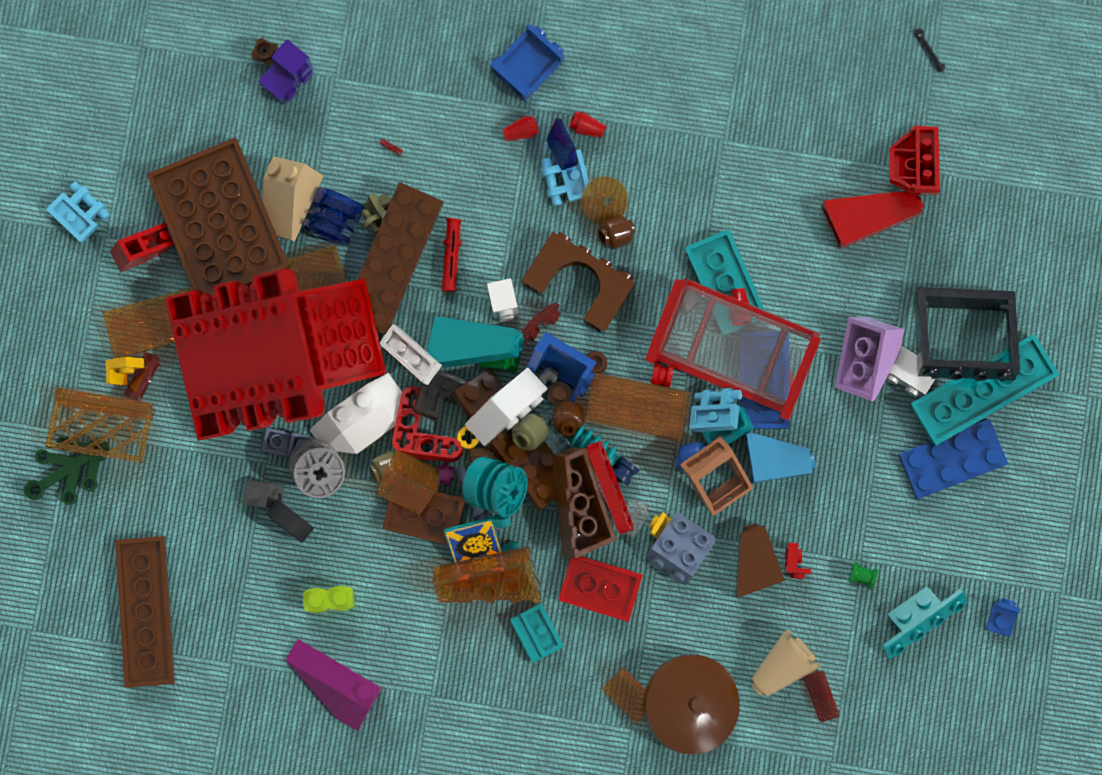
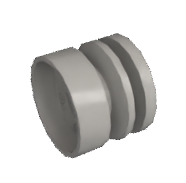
M309 439L297 445L289 456L288 468L290 475L302 493L312 498H324L331 496L341 487L345 478V467L342 459L329 443L321 439ZM321 467L323 469V472H318V474L315 475L313 471L319 470V468Z

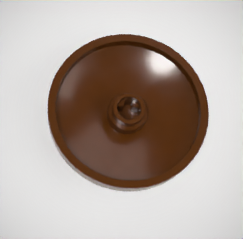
M680 655L663 663L648 681L643 699L645 720L653 736L666 748L689 755L703 754L720 746L732 733L740 709L738 689L730 673L717 661L702 655Z

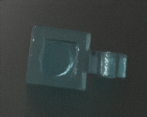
M544 410L540 413L548 428V436L544 441L557 454L570 443L567 437L554 431L553 426H551V416Z

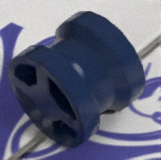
M622 456L618 459L617 466L613 467L616 479L626 486H629L632 476L637 475L640 471Z

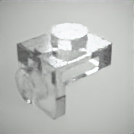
M638 499L635 502L629 500L627 503L634 529L625 534L634 539L650 515L647 511L649 507Z

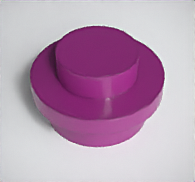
M448 462L438 465L440 484L450 486V481H455L453 466H448Z

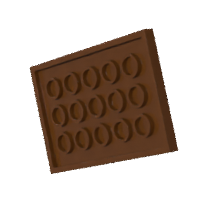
M236 137L147 173L193 291L201 290L212 296L215 291L214 285L239 281L249 286L253 282L252 276L290 269Z

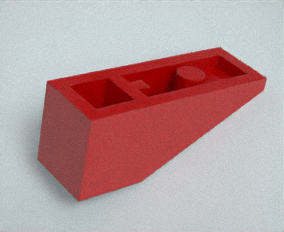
M165 222L118 240L110 250V254L120 272H124L174 248L175 244Z

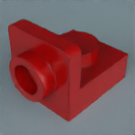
M787 543L784 573L790 574L792 579H805V575L811 574V569L797 568V564L802 562V549H798L799 543Z

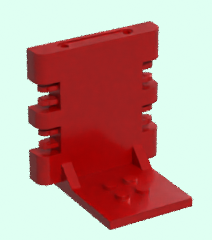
M282 269L252 276L253 282L250 288L239 281H232L214 285L215 291L212 296L201 290H195L165 297L197 441L231 434L240 425V422L246 426V431L268 427L273 423V420H276L278 414L285 419V424L319 417L323 414L325 407L321 390L386 374L366 280L360 279L299 292L295 274L290 269Z

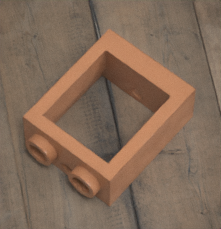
M721 437L680 464L701 502L713 516L753 489L734 452ZM727 461L735 476L707 495L699 480Z

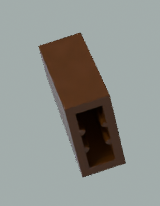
M757 523L743 527L745 532L739 535L735 589L737 598L785 581L765 525L759 527Z

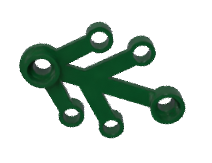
M60 436L56 440L57 448L61 451L72 449L84 452L77 458L52 454L44 449L37 451L35 459L38 463L42 465L51 463L63 467L41 481L31 480L27 482L24 486L25 496L31 500H39L44 496L46 489L68 476L66 489L61 495V500L67 505L75 504L77 501L75 491L80 469L88 462L87 477L83 479L82 487L89 492L95 491L98 487L96 477L99 463L104 461L110 452L108 443L101 438H93L88 443L71 440L66 436ZM63 439L68 441V445L65 448L60 446V442ZM96 446L102 448V452L99 455L94 454ZM41 453L47 454L45 461H40L39 456ZM88 480H93L94 486L88 489L86 487V482ZM38 486L40 489L37 495L32 494V488ZM68 493L73 494L71 502L65 500V496Z

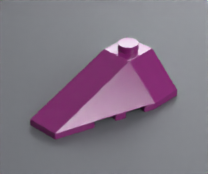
M297 639L286 658L288 664L336 719L359 731L383 688Z

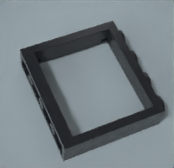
M918 287L914 297L917 371L919 377H931V379L944 377L952 380L968 378L976 381L992 379L1001 382L1016 379L1020 371L1015 291ZM927 308L1006 311L1009 362L929 359Z

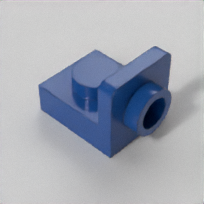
M1004 598L1001 599V602H993L985 630L1011 637L1017 614L1020 613L1021 608L1015 606L1016 602Z

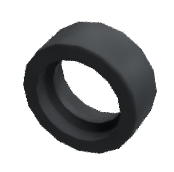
M277 500L266 513L270 519L301 543L304 542L314 529L280 500Z

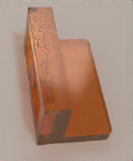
M622 667L602 689L634 722H638L644 716L643 699L645 689Z

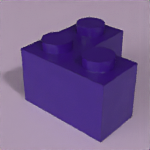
M288 39L271 57L274 64L258 81L260 87L282 105L286 101L290 102L298 92L296 89L300 84L308 82L313 75V66L309 56Z

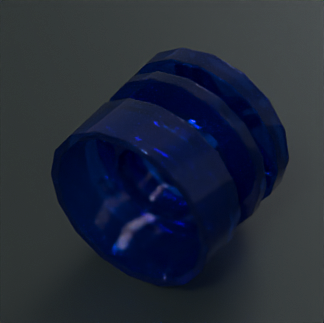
M319 187L312 203L320 209V212L309 210L307 216L313 220L305 219L302 224L303 228L326 242L349 246L351 239L344 234L353 235L355 231L346 223H359L365 209L364 206L341 193Z

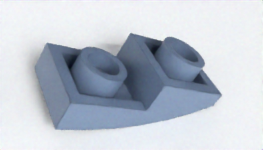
M265 427L260 451L289 457L293 449L301 442L316 439V437Z

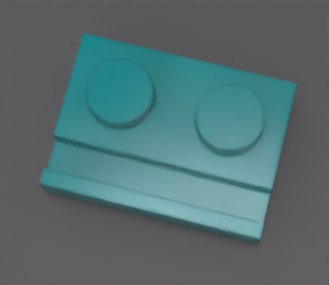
M542 603L510 619L532 663L564 647Z

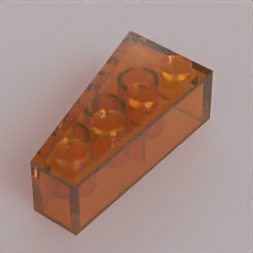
M529 546L434 567L433 585L439 603H471L472 600H484L485 603H495V600H510V603H520V600H532V603H541V585Z

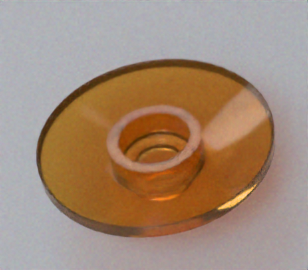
M607 176L598 177L585 187L581 198L582 209L591 221L601 224L606 219L625 213L628 205L627 191L623 184L615 178ZM607 197L611 199V203L608 206L604 204V200Z

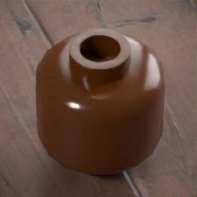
M617 215L602 221L597 234L604 247L607 246L609 249L614 250L632 242L635 227L631 220H627L623 215Z
M572 401L561 402L555 406L552 414L554 431L563 437H573L577 430L584 426L582 407Z

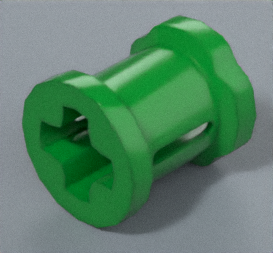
M854 562L848 583L856 582L868 586V589L872 590L877 579L878 569L874 568L871 570L859 566L858 562Z

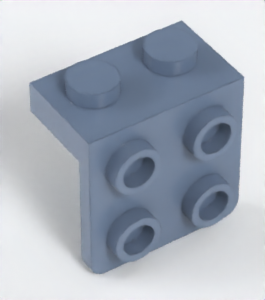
M676 513L645 559L654 568L662 569L668 573L673 581L686 586L714 545L716 539L682 514Z

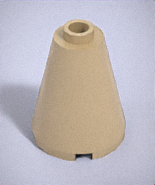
M789 629L783 632L752 677L754 681L752 687L761 696L763 694L770 696L821 666L819 662H813L816 659L815 655L801 639L797 637L794 640L790 637L793 632Z

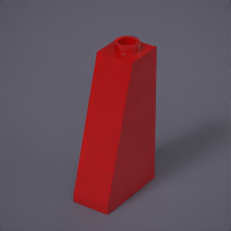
M898 191L826 200L822 203L821 208L840 250L919 217L923 212L922 208L924 206L919 195Z

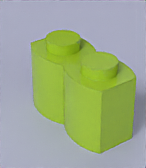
M336 586L329 590L312 588L303 592L304 610L310 613L321 614L331 609L344 612L356 607L354 589L347 586Z

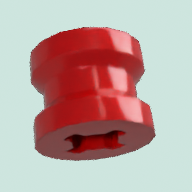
M655 363L650 386L656 387L659 385L669 390L674 366L663 367L660 363Z

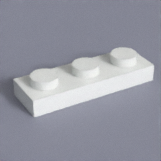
M392 324L379 342L383 348L413 375L427 385L442 366L401 328Z

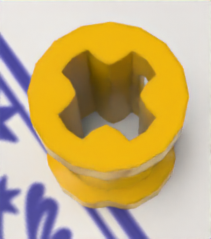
M467 427L462 428L457 437L462 447L465 449L475 448L479 440L477 438L472 439V444L470 445L466 441H462L465 432L470 431Z

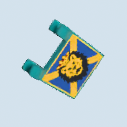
M495 514L492 517L444 529L457 571L504 558L516 559L520 557V548L516 541L510 542L501 548L495 527H509L511 525L510 516L504 517Z

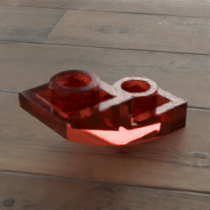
M555 302L541 310L525 326L521 332L523 333L524 344L527 345L530 340L534 342L541 330L538 328V325L548 329L550 324H556L561 315L558 311L560 306L558 303Z

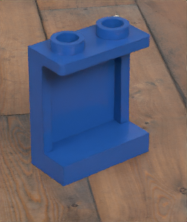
M531 24L526 26V31L499 59L495 58L490 64V71L524 102L564 62V50L556 42H549L541 28L538 26L533 27Z
M545 332L535 347L526 369L529 368L534 374L538 369L543 371L546 367H553L554 370H558L560 373L558 381L566 383L574 390L570 401L575 402L578 396L583 397L588 390L589 384L596 374L592 371L596 361Z

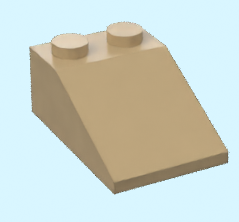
M273 156L263 179L262 201L277 237L295 242L324 175L304 163Z

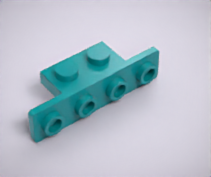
M926 586L888 613L889 619L898 628L900 633L882 645L886 656L891 659L902 654L910 644L921 640L932 628L942 625L945 619L953 613L961 611L968 603L965 592L959 589L941 602Z

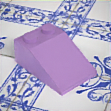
M848 317L834 388L870 401H875L900 353L904 329L869 317Z

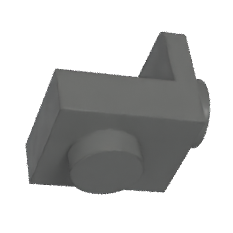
M247 480L242 504L270 509L277 500L283 501L284 487L272 483Z

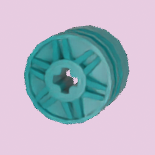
M485 456L477 458L468 468L463 481L462 492L464 500L468 505L488 510L504 517L512 516L519 510L525 499L528 484L527 476L522 468Z

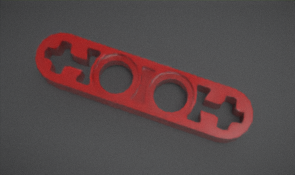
M601 441L589 444L587 446L588 455L618 532L624 534L633 531L632 518L604 445Z

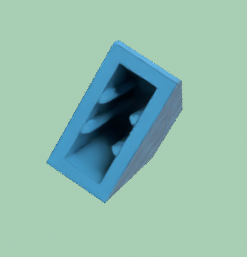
M746 433L745 435L752 484L811 475L813 473L812 469L816 468L814 455L809 454L808 448L754 433Z

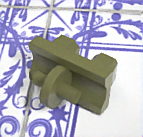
M374 193L368 196V200L363 204L366 210L362 212L365 221L361 223L362 229L371 228L374 234L378 232L386 214L385 210L388 209L391 202L387 194L376 196Z

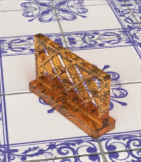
M56 387L55 403L45 443L47 448L143 463L151 421L154 419L155 414L153 403ZM60 406L71 408L75 415L62 422L58 416ZM88 411L95 412L99 419L86 426L80 416ZM112 415L119 416L123 423L110 430L104 420ZM78 418L84 429L72 436L65 426ZM135 419L145 420L144 429L134 434L128 424ZM102 422L108 433L96 440L90 429ZM126 426L132 437L120 444L114 433ZM62 428L70 437L62 443L52 442L54 433ZM88 432L94 442L87 447H80L75 439ZM112 436L118 446L111 451H104L99 443ZM136 440L140 446L138 456L128 455L123 447Z

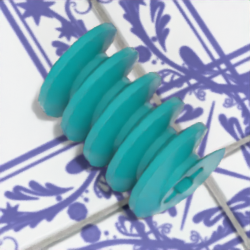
M584 423V426L580 427L570 440V448L587 449L589 444L600 441L602 435L599 434L593 438L594 429L591 428L585 432L586 424ZM606 440L602 444L613 467L623 452L616 455L617 446L615 445L608 449L609 440Z

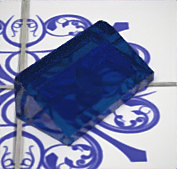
M556 118L546 141L560 169L566 170L578 165L577 152L562 120Z

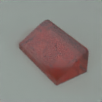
M147 352L142 357L144 358V368L136 369L124 392V396L138 403L141 402L161 362L159 357Z
M819 670L804 676V681L818 720L825 722L838 718L840 714L825 672Z

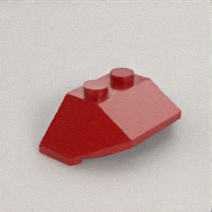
M914 126L909 130V133L902 136L890 147L889 183L912 195L938 196L940 194L939 127Z

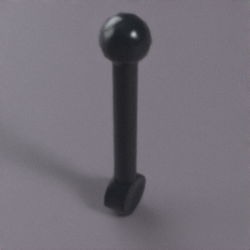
M921 28L916 29L914 36L923 43L936 64V70L939 72L944 71L945 64L939 61L924 38V31Z

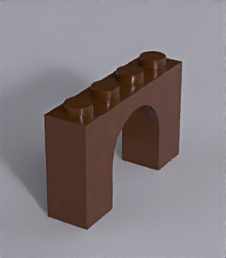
M552 231L523 277L522 285L543 297L555 276L562 269L569 266H582L589 269L596 276L600 291L584 317L583 322L604 335L635 286V282L632 280L633 276L623 270L620 272L611 268L612 263L602 257L598 260L591 255L592 251L585 246L579 245L577 247L570 242L571 238L561 232L556 234Z

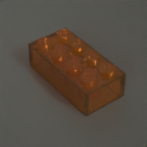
M596 373L593 379L585 424L680 443L691 392Z

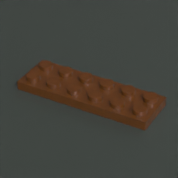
M399 182L357 279L366 280L376 329L382 334L387 333L394 321L445 202L402 182Z
M489 368L454 390L451 396L470 420L504 386ZM505 428L488 443V446L500 462L524 470L528 481L526 497L536 511L539 512L557 499L552 457L554 454L544 441L531 451L518 448L512 439V428L510 430Z
M166 536L115 540L124 687L133 688L175 684Z

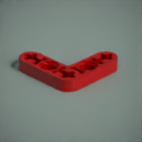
M416 386L405 388L401 394L392 438L395 452L408 457L444 462L458 461L463 455V448L458 439L418 433L424 406V396L421 389ZM412 394H416L418 399H414L413 409H410L409 398L412 397ZM407 415L415 418V422L410 426L402 424V419ZM403 432L407 433L406 439L409 444H405L404 448H401L398 442L403 441ZM426 441L434 443V448L430 452L421 450V445ZM439 443H441L442 448H443V449H440V452H441L440 454H438V452H439ZM451 445H454L457 451H453L452 455H449L446 449H450Z

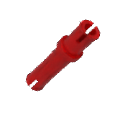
M447 218L446 239L443 240L445 252L441 291L457 292L459 247H462V241H460L462 219ZM454 233V237H453V251L451 252V247H452V234ZM451 258H452L451 277H449V274H450V261H451Z

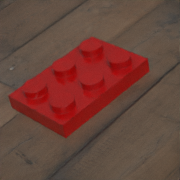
M583 556L571 558L558 601L629 622L643 575Z

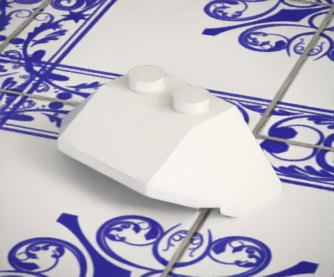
M389 373L366 384L326 413L310 429V432L316 439L329 443L336 452L358 454L395 427L402 391Z

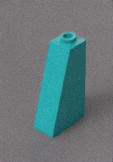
M435 316L427 352L442 365L440 368L517 358L519 351L523 348L524 338L523 333L515 328Z

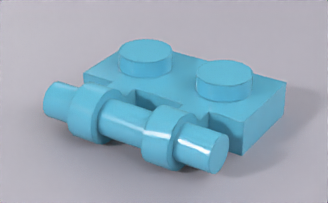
M581 149L557 155L559 165L552 166L550 158L541 160L543 167L541 173L543 178H546L548 186L546 192L548 198H551L553 207L562 205L560 196L567 194L569 203L593 196ZM561 173L564 185L558 187L555 175Z
M75 181L69 187L75 194L69 198L63 192L46 210L77 240L83 243L99 227L93 219L99 216L105 221L111 214L105 209V205L101 201L97 202L89 194L90 191L85 186L82 187ZM81 201L90 207L86 213L77 206Z
M724 388L722 391L708 389L695 393L694 399L696 402H701V405L692 406L689 429L692 432L737 430L740 407L732 402L742 398V391ZM714 401H720V404L712 405Z

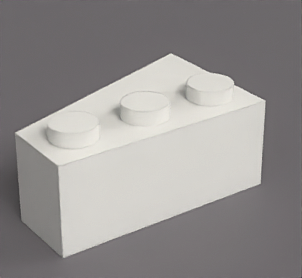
M527 368L490 398L465 426L486 446L505 428L510 430L519 421L517 417L522 419L532 410L529 406L534 409L544 400L541 395L548 388Z

